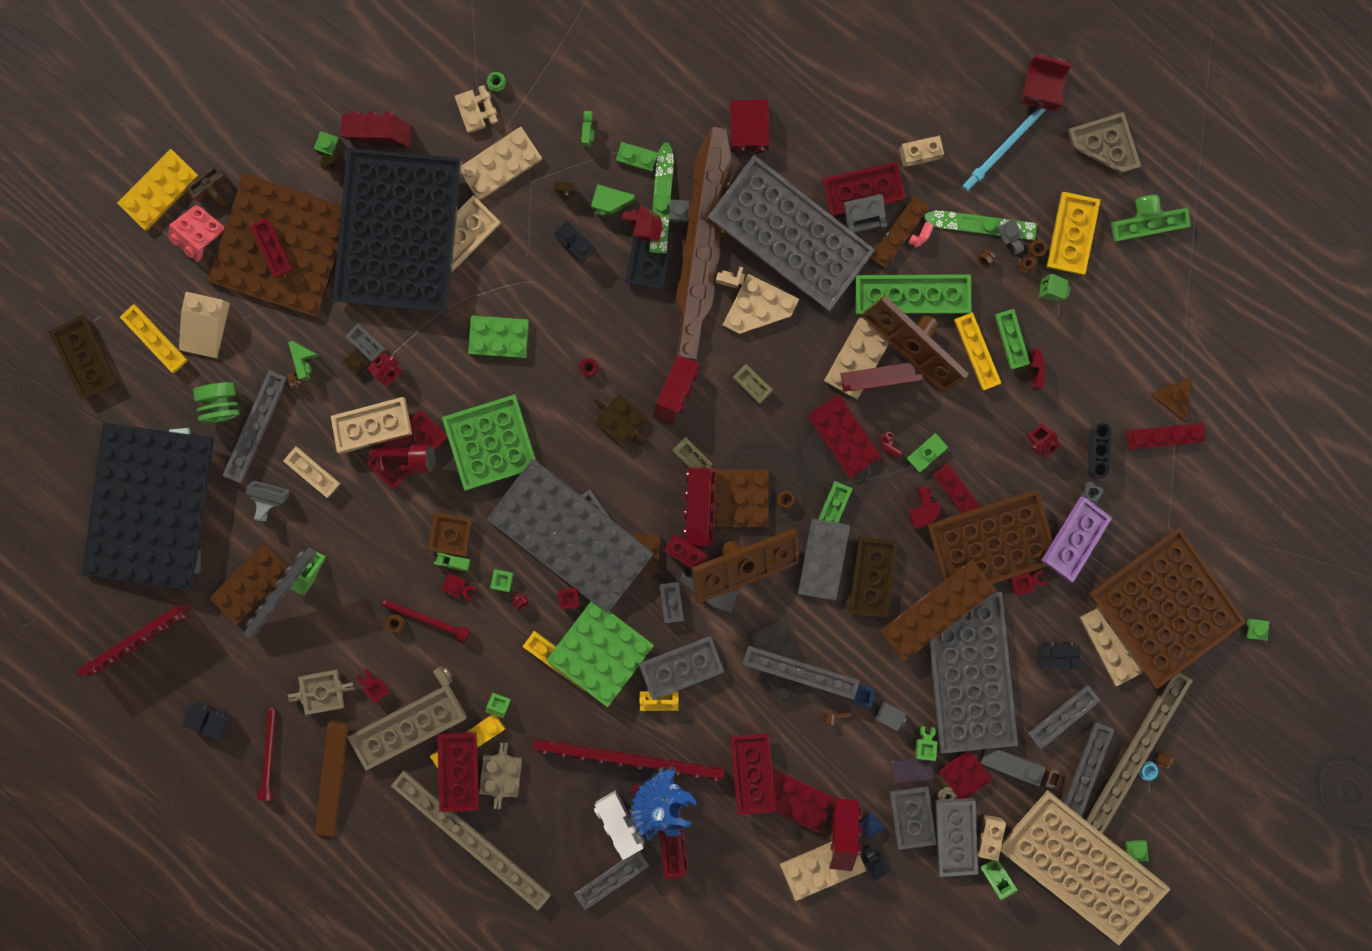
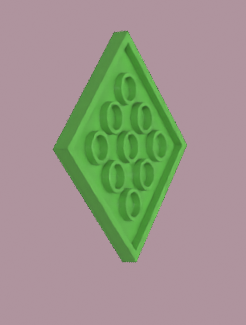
M516 395L442 417L465 491L520 474L531 459L536 460Z
M591 601L546 661L604 706L608 707L654 645L610 611L607 614Z

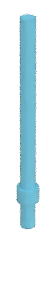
M1037 108L980 168H976L972 172V176L962 187L968 191L977 181L980 182L992 165L1046 110Z

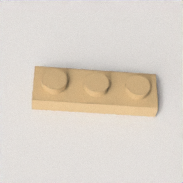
M296 446L284 459V462L326 498H329L341 484Z

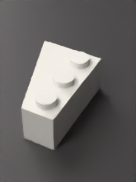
M615 790L596 801L594 811L599 819L602 818L605 824L603 825L604 829L611 836L614 847L619 852L622 860L642 850L644 839L636 834V830L632 826L630 814L617 791Z

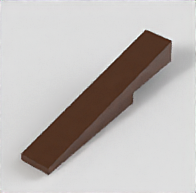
M331 720L327 725L314 831L316 835L334 837L350 723Z

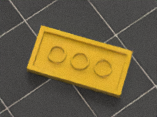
M170 149L117 204L147 231L187 191L186 187L196 180L199 175Z
M1067 192L1061 193L1046 268L1079 275L1086 274L1100 199Z

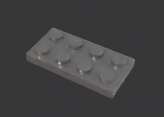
M811 519L798 594L836 600L849 535V524Z
M711 636L639 663L652 700L724 673Z
M975 799L935 800L939 877L978 874Z

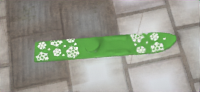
M667 142L660 147L657 155L653 212L657 213L662 220V232L659 243L650 242V253L667 254L674 164L673 151Z
M931 211L924 215L926 222L931 223L937 228L1000 236L996 227L1010 221L1009 219L948 211ZM1016 221L1023 235L1018 239L1034 241L1037 223Z

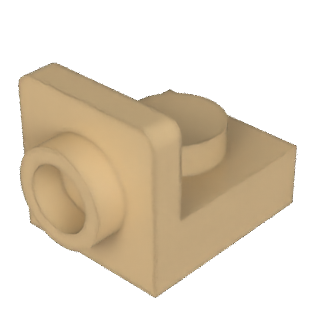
M739 267L737 277H733L731 272H718L715 283L737 289L739 284L743 285L745 273H742L743 268Z

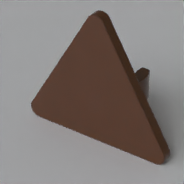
M1187 378L1152 393V396L1181 419L1185 420L1188 414L1192 379Z

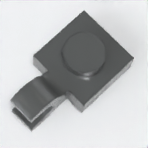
M1015 218L996 227L1004 245L1010 243L1015 254L1024 251V247L1018 239L1023 235Z

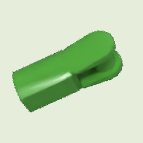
M436 552L438 556L434 564L468 572L470 559ZM445 557H450L449 564L444 563Z

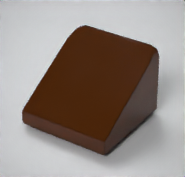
M1041 764L1046 769L1040 784L1058 790L1064 772Z

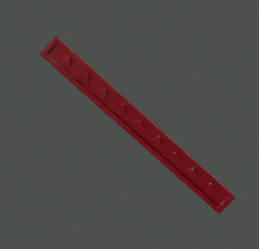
M535 739L532 749L537 750L536 752L540 754L555 752V755L559 757L574 755V758L578 760L593 758V761L598 763H605L606 760L612 761V764L617 766H624L625 763L631 764V767L636 769H643V766L650 767V770L659 772V769L662 767L668 769L673 766L676 769L675 775H681L682 772L688 773V776L693 778H700L701 775L707 776V779L712 781H719V778L724 779L725 770L720 767Z

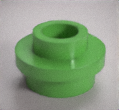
M493 72L487 78V85L492 91L498 92L504 89L506 79L503 74ZM498 79L500 80V83L498 85H494V80Z

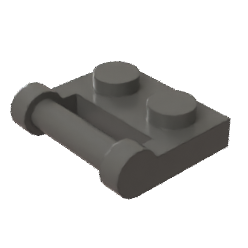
M882 194L844 202L847 228L854 234L878 227L881 229L887 228ZM878 216L879 219L854 225L853 221H858Z

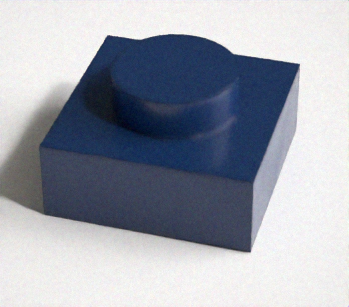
M858 685L852 704L872 708L875 688Z
M873 811L858 822V825L862 826V830L869 840L885 828Z

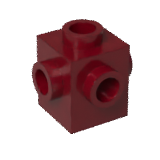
M384 352L376 357L367 368L385 387L397 379L402 372L398 366L400 362L393 355L389 357Z
M1040 424L1027 435L1032 444L1030 447L1037 455L1041 454L1045 458L1060 447L1057 440L1059 437L1056 432L1048 429L1044 424Z

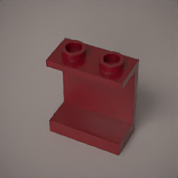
M1034 54L1029 64L1021 103L1058 113L1063 105L1064 98L1062 93L1066 76L1072 63L1066 62L1064 59L1050 58L1045 54Z
M768 99L730 100V150H735V153H744L746 150L762 153L769 149Z
M675 533L664 549L666 553L690 568L702 564L707 557V553L689 544Z

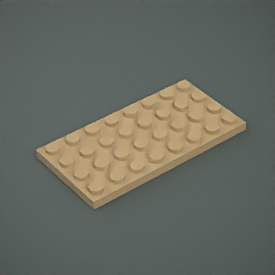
M1048 790L1002 841L1000 851L1118 945L1123 942L1170 891L1168 885Z

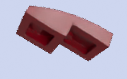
M1035 348L1032 349L1028 368L1035 369L1031 388L1040 390L1044 386L1045 365L1041 349Z

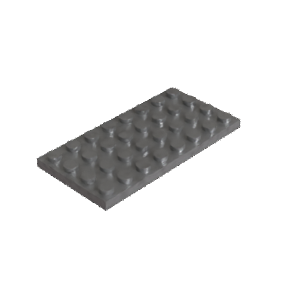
M756 156L750 159L707 217L827 311L832 309L875 250Z
M531 459L487 518L488 521L567 583L577 588L581 594L607 614L654 555L650 549L535 459Z
M994 592L929 642L940 753L1018 746L1002 592Z

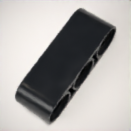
M1107 423L1094 424L1089 431L1088 474L1095 479L1105 478L1110 471L1112 430ZM1099 426L1104 429L1102 437L1097 434ZM1097 446L1103 448L1101 456L1096 453ZM1097 465H1100L1102 467V473L1100 475L1096 474L1095 467Z

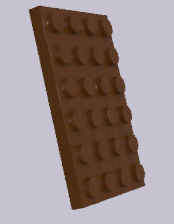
M1037 489L927 525L943 581L970 560L974 561L991 584L1046 567L1047 565L1042 562V559L1053 543L1039 490Z

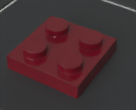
M963 751L938 770L958 799L969 798L992 781L972 751Z

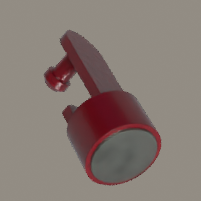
M412 444L410 448H375L369 450V455L375 456V470L383 471L386 468L383 456H408V461L400 464V469L410 470L411 473L430 474L435 466V451L431 444Z

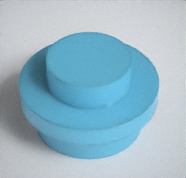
M1145 761L1139 771V775L1146 781L1154 780L1158 775V767L1151 761Z

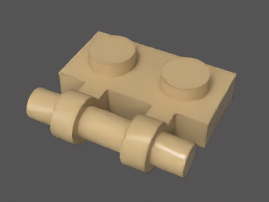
M485 85L478 87L480 95L476 97L473 90L455 96L468 133L485 128V119L489 118L491 124L498 122L496 117L497 111L492 106L490 92H487ZM479 103H484L486 109L484 112L480 111Z

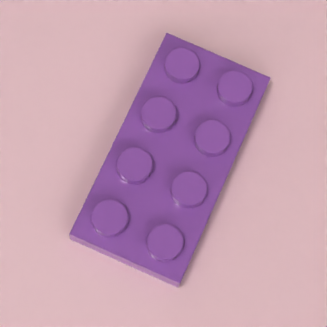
M1080 497L1043 557L1042 562L1067 581L1074 582L1112 518L1087 498Z

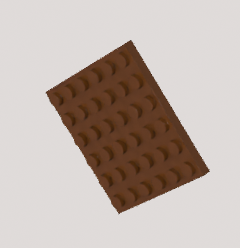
M243 173L207 281L318 318L336 264L342 205ZM266 217L270 219L293 268V271L278 278L273 276L250 227L251 224Z
M1181 528L1173 530L1088 593V596L1154 689L1161 687L1246 623Z

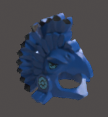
M673 766L668 769L662 767L658 773H653L651 779L646 778L645 782H641V786L637 788V792L633 795V800L630 802L632 807L629 812L631 814L632 826L635 828L637 835L642 836L646 834L649 841H652L653 834H656L658 830L664 831L667 837L681 836L679 830L688 828L692 823L681 819L679 811L681 807H688L690 803L696 805V800L690 793L683 791L679 785L674 784L673 778L676 769Z

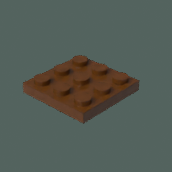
M717 469L714 527H768L769 470Z

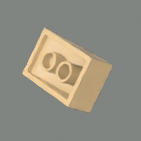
M185 292L181 310L179 350L217 358L230 303L217 298Z

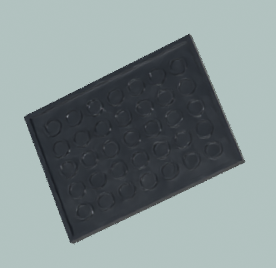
M347 148L333 302L448 313L462 168L461 158Z
M103 423L82 575L188 591L193 590L194 572L197 564L214 444L213 437Z

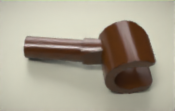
M851 712L841 714L827 713L824 723L835 725L836 719L851 717Z

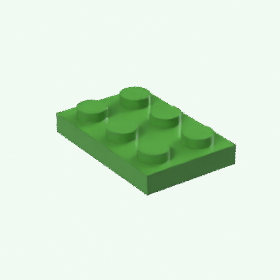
M471 316L468 354L526 358L529 320Z

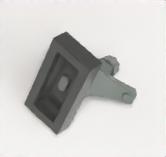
M252 481L246 487L245 494L251 496V499L256 503L254 520L266 521L268 510L284 503L289 497L290 490Z

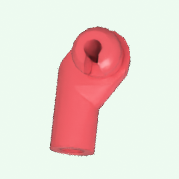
M925 223L919 237L912 235L909 244L914 247L921 246L929 239L934 226L931 223Z

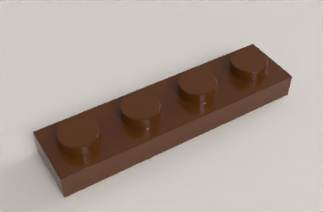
M914 196L870 256V259L885 269L930 206Z

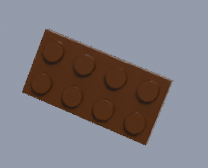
M263 543L209 599L238 625L275 588V584L281 578H285V571L289 566L269 546Z

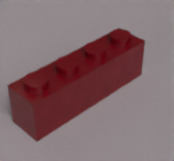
M692 466L688 467L686 472L688 489L685 492L687 508L684 512L686 527L683 536L686 539L685 541L691 545L709 546L714 544L717 467Z

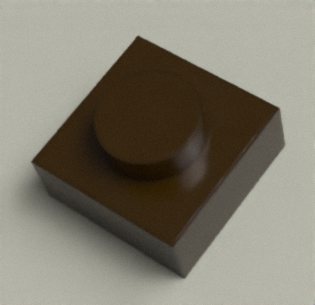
M555 181L554 190L559 196L570 197V194L575 195L574 183Z
M358 349L343 360L354 376L359 375L371 365Z

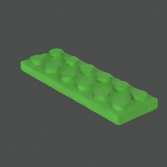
M856 275V314H862L884 295L905 314H970L971 275Z

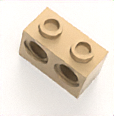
M940 136L904 143L899 149L903 168L940 160L944 155Z
M982 815L977 839V855L979 857L998 861L1006 822L1002 818Z

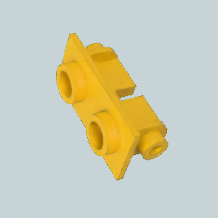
M640 691V711H678V691L652 700L649 691Z

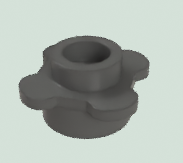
M1088 482L1085 485L1084 492L1081 493V497L1087 498L1095 505L1099 502L1098 499L1103 494V489L1094 486L1092 482Z

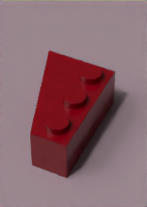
M350 111V114L342 113L340 137L353 142L374 144V142H385V145L389 146L392 145V142L409 148L412 125L396 117V114L392 112H384V115H379V113L371 111L367 112V114Z
M677 355L656 403L653 418L674 426L678 414H682L686 404L683 403L685 397L689 398L692 392L691 382L692 380L696 382L700 373L697 370L698 362Z
M835 799L832 816V844L830 846L832 858L829 862V869L852 871L857 855H861V844L858 843V838H861L862 826H858V821L862 817V808H859L858 800Z

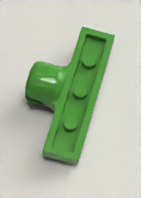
M1146 195L1137 198L1135 201L1136 217L1111 222L1113 241L1191 227L1188 208L1163 212L1158 195Z

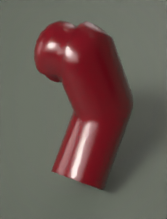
M887 431L881 436L882 449L898 459L902 450L894 446V435L892 432Z

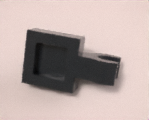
M869 844L863 847L869 859L864 863L875 881L891 872L881 853L875 855Z

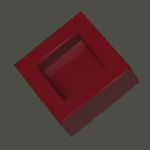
M577 588L558 590L560 610L580 607Z

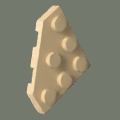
M748 274L723 326L738 334H742L789 318L799 299Z

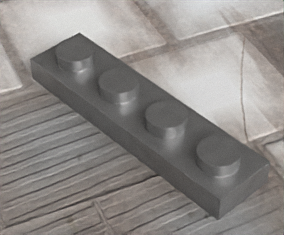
M1086 685L1027 734L1040 749H1043L1100 702V699Z
M638 851L576 891L574 895L586 910L649 867V864L641 852Z

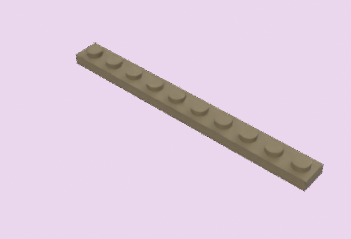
M1180 672L1166 682L1086 818V821L1102 834L1193 681Z
M404 770L391 785V787L537 911L550 897L551 894L454 811L439 812V799Z

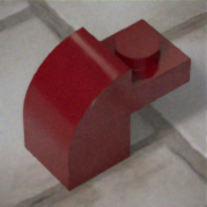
M641 205L639 211L623 212L622 219L635 225L633 236L643 241L659 243L662 232V220L657 213Z
M926 485L916 487L922 506L907 510L913 529L931 524L940 512V502H931V499H933L932 491Z

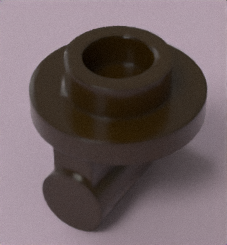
M339 153L331 156L322 154L319 158L320 166L328 172H333L336 169L335 162L340 161L342 157Z

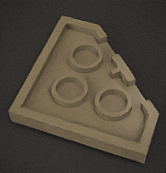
M1124 112L1068 130L1073 149L1119 173L1141 167Z

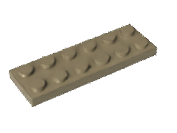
M447 684L352 733L347 738L365 770H368L464 721L467 717L450 686Z

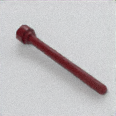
M384 600L382 603L383 607L451 633L460 642L465 643L471 629L467 627L456 628L388 600Z
M275 707L268 709L262 787H260V791H257V800L263 801L273 800L270 778L276 718Z

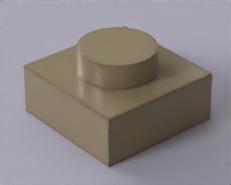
M442 665L433 671L442 687L452 682V674L447 667L444 669Z

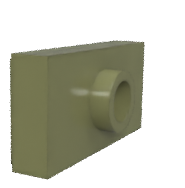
M747 364L732 377L759 404L773 391Z
M687 437L672 450L688 467H711L713 465Z

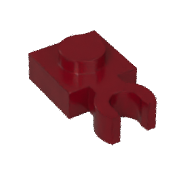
M1036 571L1033 576L1028 572L1010 578L1015 596L1035 591V584L1040 586L1047 584L1045 580L1038 581V576L1044 574V572Z
M448 573L441 591L456 598L463 594L465 599L473 600V597L468 595V590L477 591V588L472 585L465 586L467 580Z
M366 668L363 670L367 675L366 679H362L360 675L356 679L359 683L366 685L363 691L376 704L391 689L379 676L373 679L371 671Z

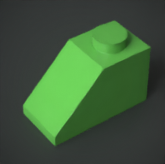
M597 184L591 208L597 215H612L634 203L635 196Z
M1049 274L1041 279L1038 298L1062 302L1066 297L1068 298L1070 293L1068 280L1054 274Z
M317 552L291 587V590L304 596L313 584L326 556Z

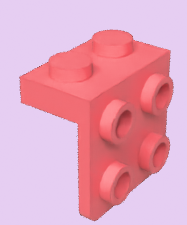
M195 205L169 225L168 238L172 244L180 247L188 257L198 262L203 257L204 247L224 232V226L200 206Z

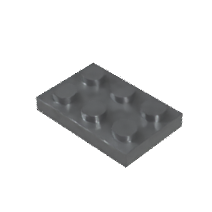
M928 786L889 791L898 850L937 845Z

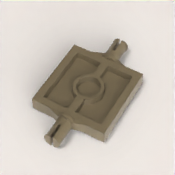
M338 669L298 677L300 684L299 693L288 694V698H290L288 700L289 702L301 700L305 715L345 707L343 693L354 690L355 687L353 682L341 683Z
M500 742L499 754L483 755L479 794L493 796L494 809L497 808V801L498 809H501L502 798L518 797L522 758L507 755L508 743H505L503 750L504 742Z

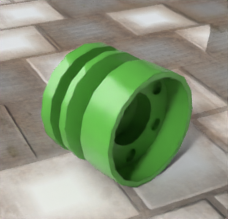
M233 382L209 384L193 389L195 402L204 403L205 405L196 409L197 413H206L198 416L199 422H224L240 415L239 410H230L237 407L238 403L228 402V399L236 396Z

